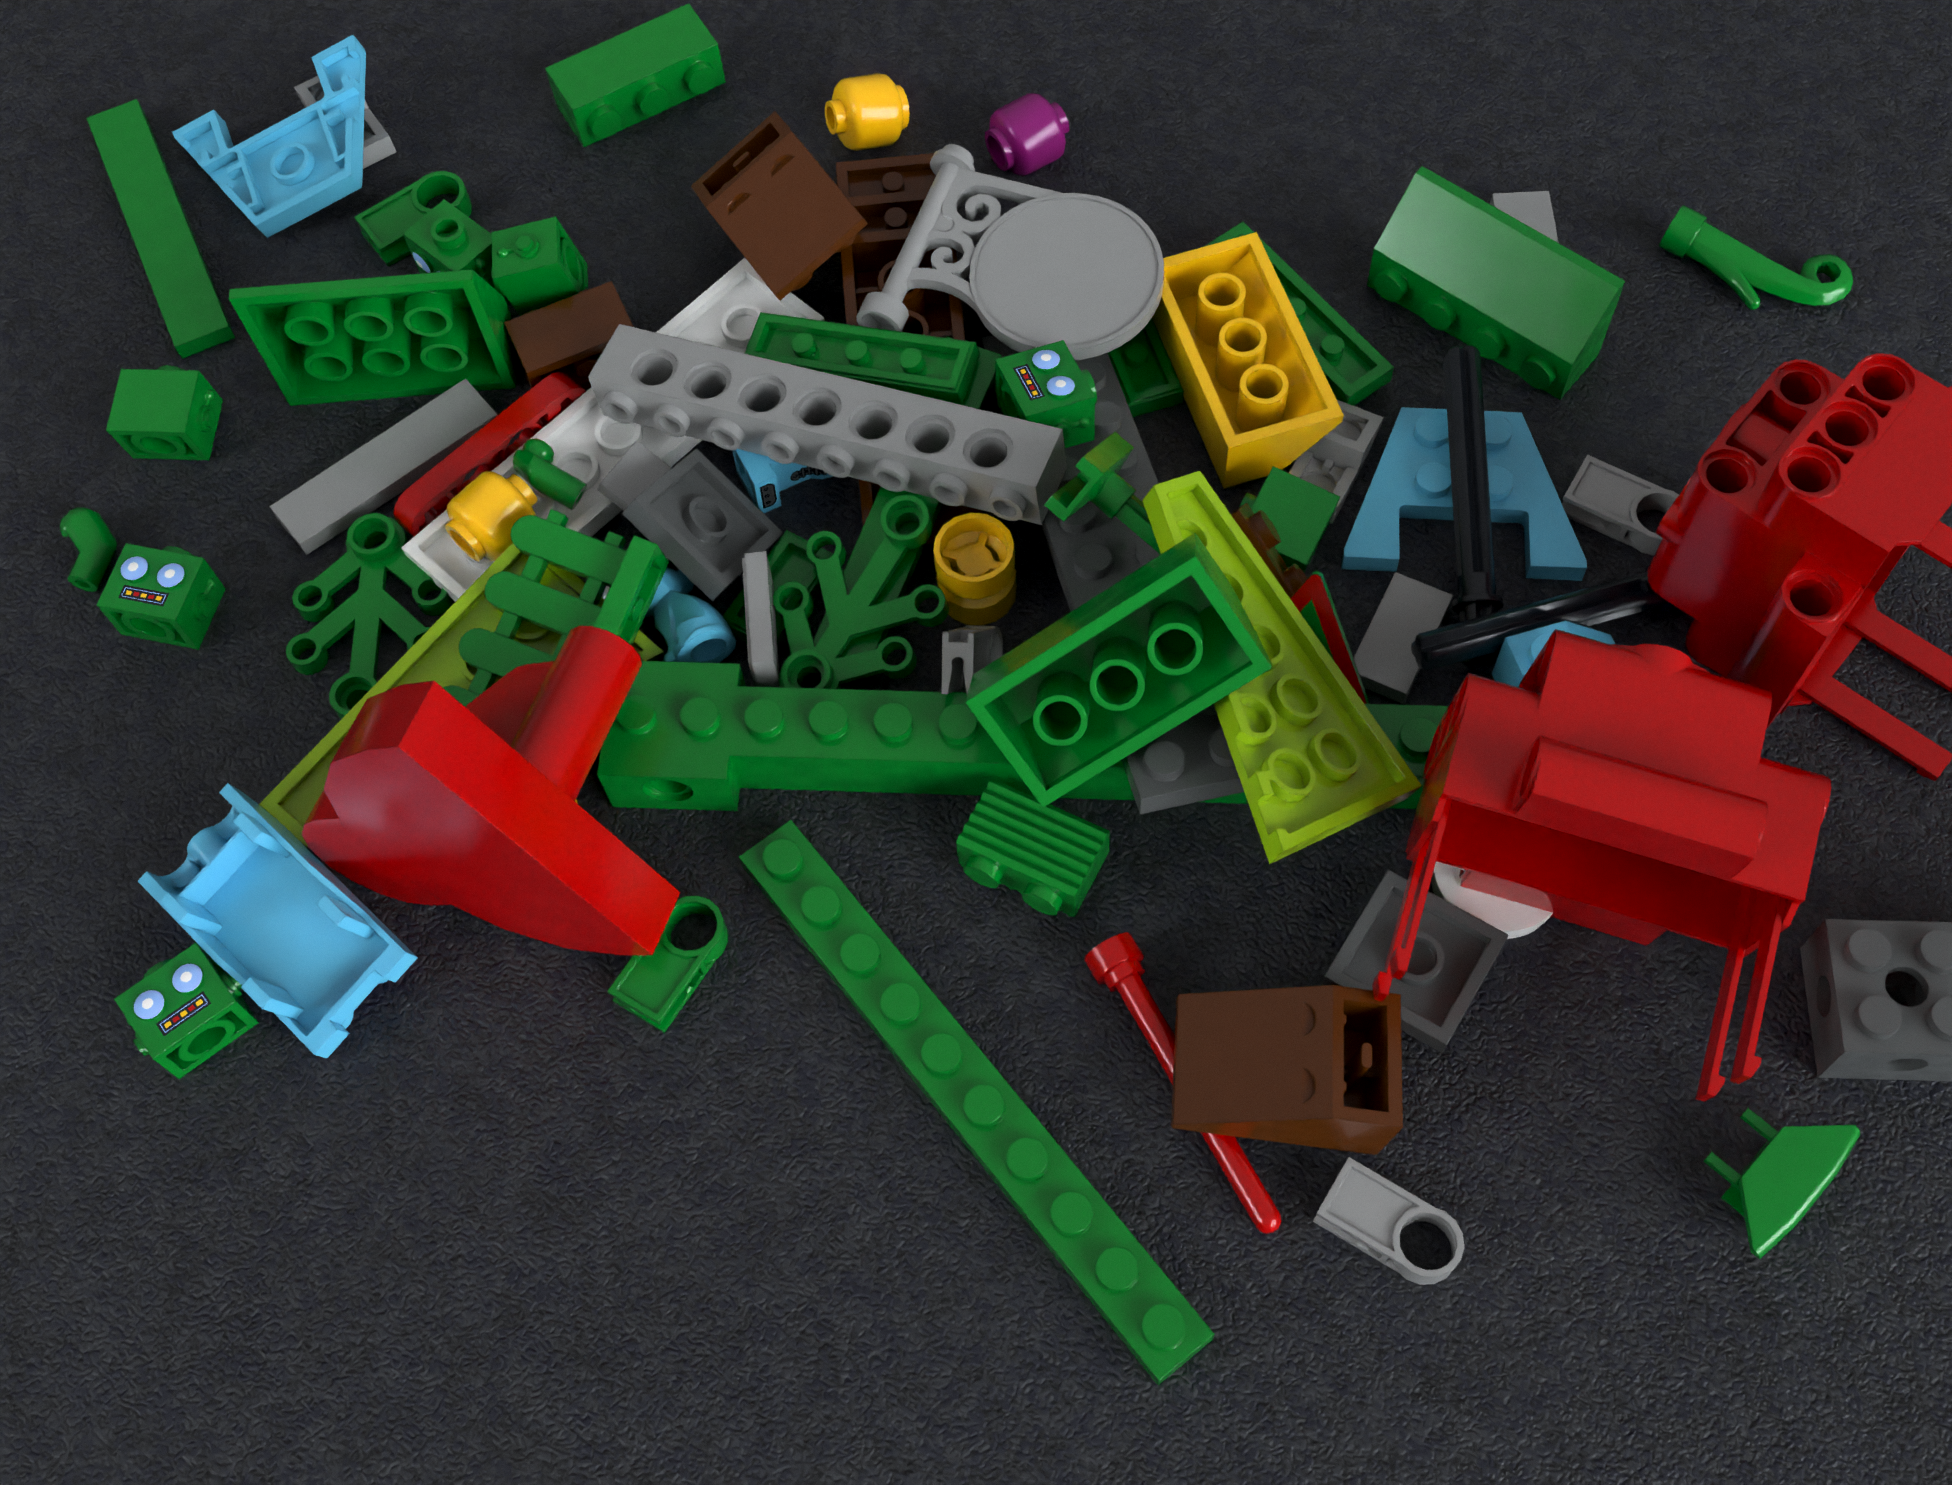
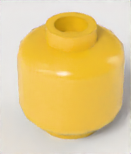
M875 73L843 78L834 87L832 100L827 101L825 104V120L828 130L833 135L837 134L846 148L855 151L894 144L899 139L902 129H905L909 123L910 113L906 93L901 85H895L892 79L885 74Z
M485 471L449 501L447 513L450 522L445 525V528L454 542L473 560L479 562L484 557L495 561L513 543L511 529L514 523L527 515L536 516L532 506L538 502V499L532 489L517 475L512 474L506 479L495 472Z

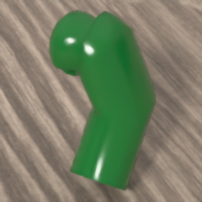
M537 438L527 440L523 450L515 452L513 458L515 471L538 492L573 510L581 500L587 484L551 464L554 451L546 442Z
M76 507L70 510L60 522L62 536H69L80 552L68 576V581L81 590L96 592L116 552L117 541L99 513L89 508Z

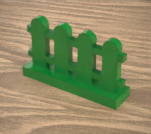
M552 509L546 520L533 515L521 517L512 526L511 539L521 553L529 556L520 576L502 571L489 578L485 585V596L497 610L503 612V615L495 632L483 628H474L467 631L460 639V656L470 666L477 669L469 689L466 690L455 685L443 688L463 706H466L491 687L497 677L502 678L516 667L525 664L555 661L570 630L577 626H594L607 630L633 645L669 564L656 543L634 535L626 551L623 549L626 543L623 536L609 531L603 542L566 528L565 526L569 520L567 516ZM548 564L587 579L579 598L540 584ZM606 586L610 587L602 607L597 606ZM523 620L562 635L553 655L514 641Z

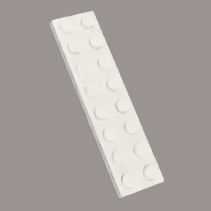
M743 258L656 333L745 353L760 312L825 321V319L791 292L780 301L747 259ZM591 387L530 438L540 439L551 446L554 451L551 464L587 484L581 500L573 510L538 492L525 481L513 467L515 452L492 470V472L500 474L506 479L512 474L520 477L532 489L538 499V502L532 506L537 517L546 520L551 509L565 514L569 519L565 526L566 528L592 537L622 511L620 507L600 493L598 487L600 482L636 440L670 467L676 464L702 440L685 435L682 437L671 436L660 429L633 422L623 424L614 421L608 416L603 415ZM524 444L517 450H523ZM446 509L401 548L410 560L430 576L441 590L443 588L449 597L456 602L494 561L483 557L477 562L454 542L445 528V525L450 522Z

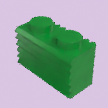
M991 779L986 790L983 791L981 799L977 802L975 810L970 814L968 822L965 823L963 831L958 836L956 842L958 862L963 867L964 873L980 885L988 888H997L999 884L1006 885L1009 889L1017 890L1021 893L1025 903L1041 913L1054 916L1058 911H1063L1069 917H1075L1109 853L1110 831L1051 804L1042 807L1035 797L995 779Z

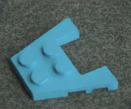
M354 35L311 57L324 91V97L321 100L234 146L226 122L215 110L172 132L180 145L267 238L362 188L366 52Z
M1401 407L1344 547L1341 569L1396 572L1400 560L1399 518L1454 520L1447 409ZM1484 411L1491 522L1519 523L1523 525L1526 578L1582 581L1587 569V560L1522 412Z

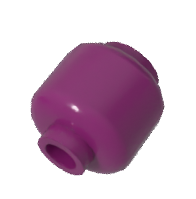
M1028 93L998 108L991 115L989 130L985 132L984 136L985 143L992 160L1002 171L1010 170L1014 174L1024 177L1056 161L1064 154L1066 146L1065 134L1069 132V122L1064 110L1058 103L1053 102L1050 104L1042 95Z

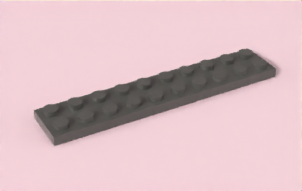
M993 335L982 337L983 349L1001 354L1002 357L1019 353L1000 342ZM1108 353L1088 359L1075 360L1080 370L1087 369L1090 372L1095 383L1097 392L1095 440L1065 448L1067 469L1057 491L1078 475L1080 470L1075 466L1080 459L1116 432L1134 447L1118 475L1137 490L1134 495L1142 501L1153 485L1158 484V480ZM995 382V384H994L993 387H994V390H995V393H996V382ZM1090 501L1064 522L1048 509L1041 525L1070 612L1160 555L1116 516L1111 520ZM1214 704L1121 760L1140 814L1244 792Z

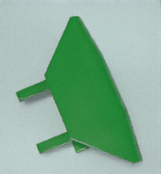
M1747 1108L1740 1118L1768 1141L1744 1170L1739 1174L1713 1152L1705 1158L1703 1162L1731 1184L1721 1199L1745 1218L1750 1251L1757 1258L1761 1259L1798 1224L1836 1177L1861 1135L1856 1125L1785 1126L1777 1131Z

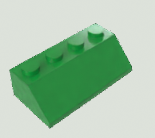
M1423 166L1413 176L1374 247L1367 286L1376 290L1384 299L1403 306L1423 318L1434 329L1445 331L1468 346L1476 347L1481 357L1499 363L1522 377L1530 386L1542 389L1559 400L1599 355L1625 284V280Z
M1194 533L973 674L965 703L1040 805L1045 807L1270 670L1272 662L1232 585L1197 534Z

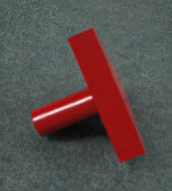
M577 626L570 630L555 661L525 664L516 667L466 706H463L435 681L402 684L368 698L330 763L324 791L304 824L302 837L309 849L329 867L351 881L381 895L413 904L430 906L452 905L504 930L566 949L613 955H653L681 892L575 802L642 666L640 655L632 645L607 630L594 626Z

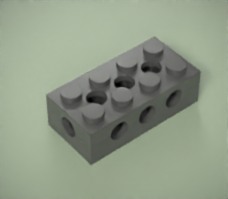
M1825 919L1800 948L1817 1077L1952 1082V922Z

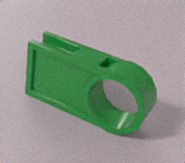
M436 171L424 175L418 181L354 218L360 225L364 238L389 267L411 254L402 233L431 210L426 208L430 200L441 194L451 193L458 195L451 204L468 217L472 212V203L466 187L459 176L447 171Z
M685 896L678 899L653 955H633L607 992L614 996L613 1002L665 1033L726 948L728 929L719 908L710 899L701 896ZM691 914H704L712 917L717 923V930L712 940L704 947L685 951L676 948L671 943V933L675 925L682 918Z

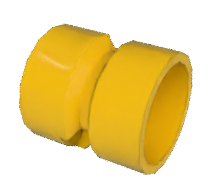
M967 513L954 517L941 527L934 541L933 554L937 573V587L943 591L949 604L948 614L951 618L967 625H985L996 622L1009 612L1016 597L1015 546L1011 532L999 519L988 514Z

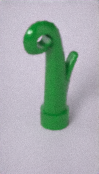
M1682 205L1659 244L1660 248L1682 259L1686 255L1702 264L1724 281L1750 310H1755L1760 306V298L1752 287L1796 303L1820 306L1831 305L1845 298L1853 285L1851 269L1838 256L1831 254L1815 255L1804 263L1799 275L1706 223V216L1685 205ZM1817 273H1824L1830 277L1832 282L1821 283Z

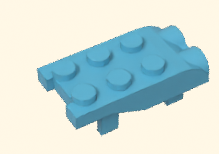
M227 783L219 793L232 805L228 815L218 824L206 827L193 836L187 846L188 855L186 860L176 871L165 876H157L146 871L138 882L223 970L242 985L241 988L261 1009L273 1012L314 1055L327 1059L350 1034L346 1028L353 1019L354 1010L378 984L388 980L396 983L418 957L285 826L249 796Z

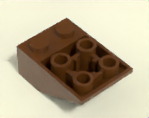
M776 111L691 185L706 209L780 301L791 291L798 290L806 285L818 267L834 253L848 248L856 239L858 232L868 224Z
M1338 985L1178 994L1176 998L1171 1128L1377 1155L1403 1128L1401 994L1389 993L1385 1000L1380 1002L1374 1000L1373 990Z

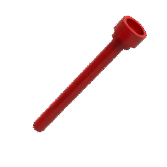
M1129 932L1117 934L1094 947L1085 956L1084 961L1098 984H1106L1110 992H1119L1173 1085L1175 1034L1141 979V976L1145 973L1140 964L1144 956ZM1200 1132L1255 1227L1262 1233L1269 1234L1275 1232L1281 1225V1214L1235 1136Z

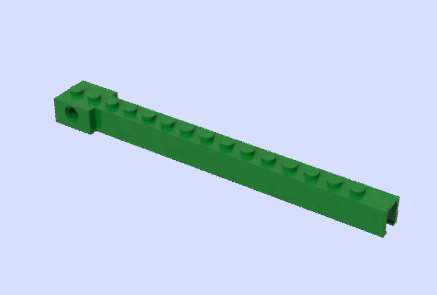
M642 661V666L601 747L597 776L612 807L738 811L740 788L982 796L991 779H995L1035 797L965 703L967 694L964 692L941 694V692L749 687L746 686L740 664ZM1365 704L1422 785L1408 799L1389 808L1417 809L1425 780L1423 773L1428 752L1437 726L1448 706ZM1121 760L1060 797L1072 799L1135 800ZM1244 792L1200 801L1201 803L1248 804Z

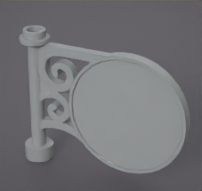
M948 144L943 149L937 150L931 158L930 167L936 177L882 291L868 293L856 316L859 326L902 332L909 317L908 309L902 303L907 291L914 288L933 289L951 294L966 302L977 312L980 320L989 332L1013 350L1023 352L1064 340L1074 360L1088 359L1108 353L1122 346L1135 337L1148 324L1155 314L1162 297L1164 260L1159 242L1150 227L1137 214L1125 206L1100 196L1082 193H1061L975 172L974 159L971 153L959 145ZM969 198L965 202L966 220L958 213V209L961 203ZM996 198L1021 204L1002 215L1001 204ZM985 212L988 214L982 220L975 221L978 213ZM973 241H979L976 247H974ZM950 248L962 253V259L953 263V255ZM935 249L931 255L932 268H919L925 253ZM969 276L970 283L964 280V278Z

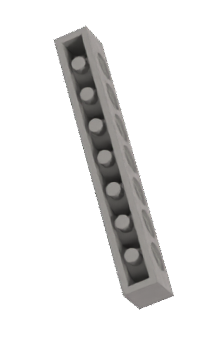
M619 324L588 376L603 415L619 423L628 424L633 422L660 429L671 436L682 437L685 435L712 442L726 450L741 449L768 456L778 463H796L823 470L834 477L845 478L848 476L876 483L889 491H907L935 498L945 505H963L991 512L1008 521L1023 520L1042 525L1048 511L1044 504L1057 491L1067 469L1063 430L1061 428Z

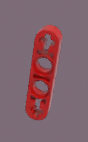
M552 373L543 378L409 486L400 495L395 504L393 512L395 520L413 537L442 514L447 509L449 501L476 477L485 471L494 470L586 391L565 373ZM523 430L520 436L515 440V442L508 446L511 439L519 431ZM478 466L475 473L467 481L462 483L466 475L472 469Z

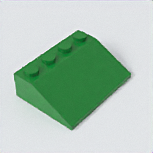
M473 269L229 290V301L290 406L442 394L465 378L476 391L516 388L517 355L504 322L513 318L505 298Z

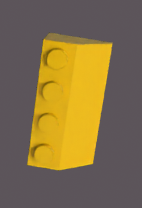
M1257 232L1163 258V293L1152 320L1183 388V397L1223 488L1268 476L1273 466L1281 470L1285 469L1343 421L1344 414Z

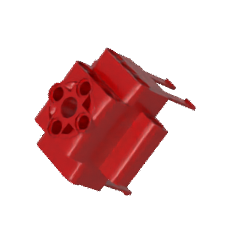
M1877 353L1866 356L1857 363L1845 379L1808 360L1794 359L1782 363L1772 372L1750 400L1739 407L1721 430L1716 440L1702 455L1693 475L1656 529L1655 533L1663 539L1648 568V582L1651 588L1660 597L1694 618L1686 635V647L1690 655L1698 663L1711 668L1723 677L1768 689L1772 692V704L1767 728L1779 713L1782 715L1788 706L1806 705L1815 702L1918 769L1916 772L1921 776L1934 781L1937 780L1952 760V753L1832 676L1864 637L1952 693V656L1879 612L1874 600L1876 593L1911 545L1952 569V528L1939 521L1952 504V386L1946 387L1913 368L1904 359L1892 354Z
M1555 629L1518 687L1468 673L1437 726L1426 759L1423 773L1425 780L1405 850L1407 852L1406 859L1413 862L1383 972L1379 971L1373 980L1374 1000L1383 1002L1389 994L1392 979L1401 980L1407 972L1436 861L1464 869L1460 870L1459 877L1462 879L1460 884L1462 887L1553 912L1551 915L1553 918L1647 946L1666 931H1670L1728 949L1696 1096V1100L1705 1102L1715 1097L1725 1083L1726 1077L1720 1076L1719 1070L1743 958L1758 949L1730 1081L1740 1084L1752 1078L1761 1065L1762 1058L1754 1055L1779 936L1782 931L1790 926L1799 905L1805 901L1819 830L1830 801L1831 780L1824 775L1760 757L1772 704V692L1770 690L1712 674L1694 664L1688 655L1668 646L1658 644H1639L1634 646L1607 644Z

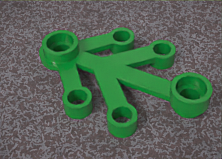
M899 495L885 504L881 511L880 524L886 536L849 594L842 565L846 560V549L840 538L831 531H820L809 538L806 544V554L817 570L829 626L815 646L808 621L814 609V601L807 588L795 581L786 582L777 588L773 596V604L784 621L791 655L781 667L779 687L802 688V682L805 677L813 673L821 675V681L815 687L821 689H840L841 684L883 672L888 677L894 679L904 678L912 673L917 663V657L911 644L900 636H891L884 639L877 649L841 657V655L853 638L917 621L925 627H934L941 624L948 616L949 604L943 591L931 584L917 587L911 595L874 605L907 551L925 544L932 534L933 520L926 504L920 498L913 495ZM908 521L919 523L918 529L906 535L899 533L904 523ZM825 545L836 546L831 557L827 559L817 558V552L821 547ZM793 595L803 596V601L798 608L794 610L784 609V604L789 597ZM935 598L939 600L938 607L933 612L922 613L918 611L920 604L925 599ZM897 649L906 651V657L902 663L898 665L886 663L887 656L892 651Z
M369 513L357 518L347 532V552L314 580L300 584L292 595V602L302 618L309 622H319L309 632L293 637L286 646V657L300 674L312 675L321 671L329 659L327 649L354 627L350 672L338 678L332 685L329 693L330 704L340 719L377 683L376 676L382 623L407 644V650L430 628L421 624L385 591L387 570L412 589L413 599L422 613L429 616L441 615L453 603V599L449 597L448 593L443 588L441 590L430 576L404 554L401 547L407 543V536L402 526L396 520L380 513ZM379 542H384L380 546L372 548L375 544ZM360 574L358 590L334 610L335 601L332 595ZM441 590L437 598L424 600L429 592ZM322 596L317 604L305 606L312 597ZM315 649L314 654L308 659H299L301 653L305 650Z

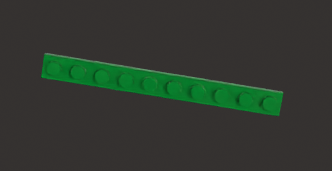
M789 820L740 855L739 860L743 869L1156 1384H1161L1211 1342L1215 1335L793 821Z

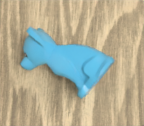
M669 567L666 568L645 617L654 616L655 628L663 636L668 646L667 653L662 661L720 663L736 647V639L727 621L710 603L696 596L688 595L693 590L694 584L681 570L675 571Z

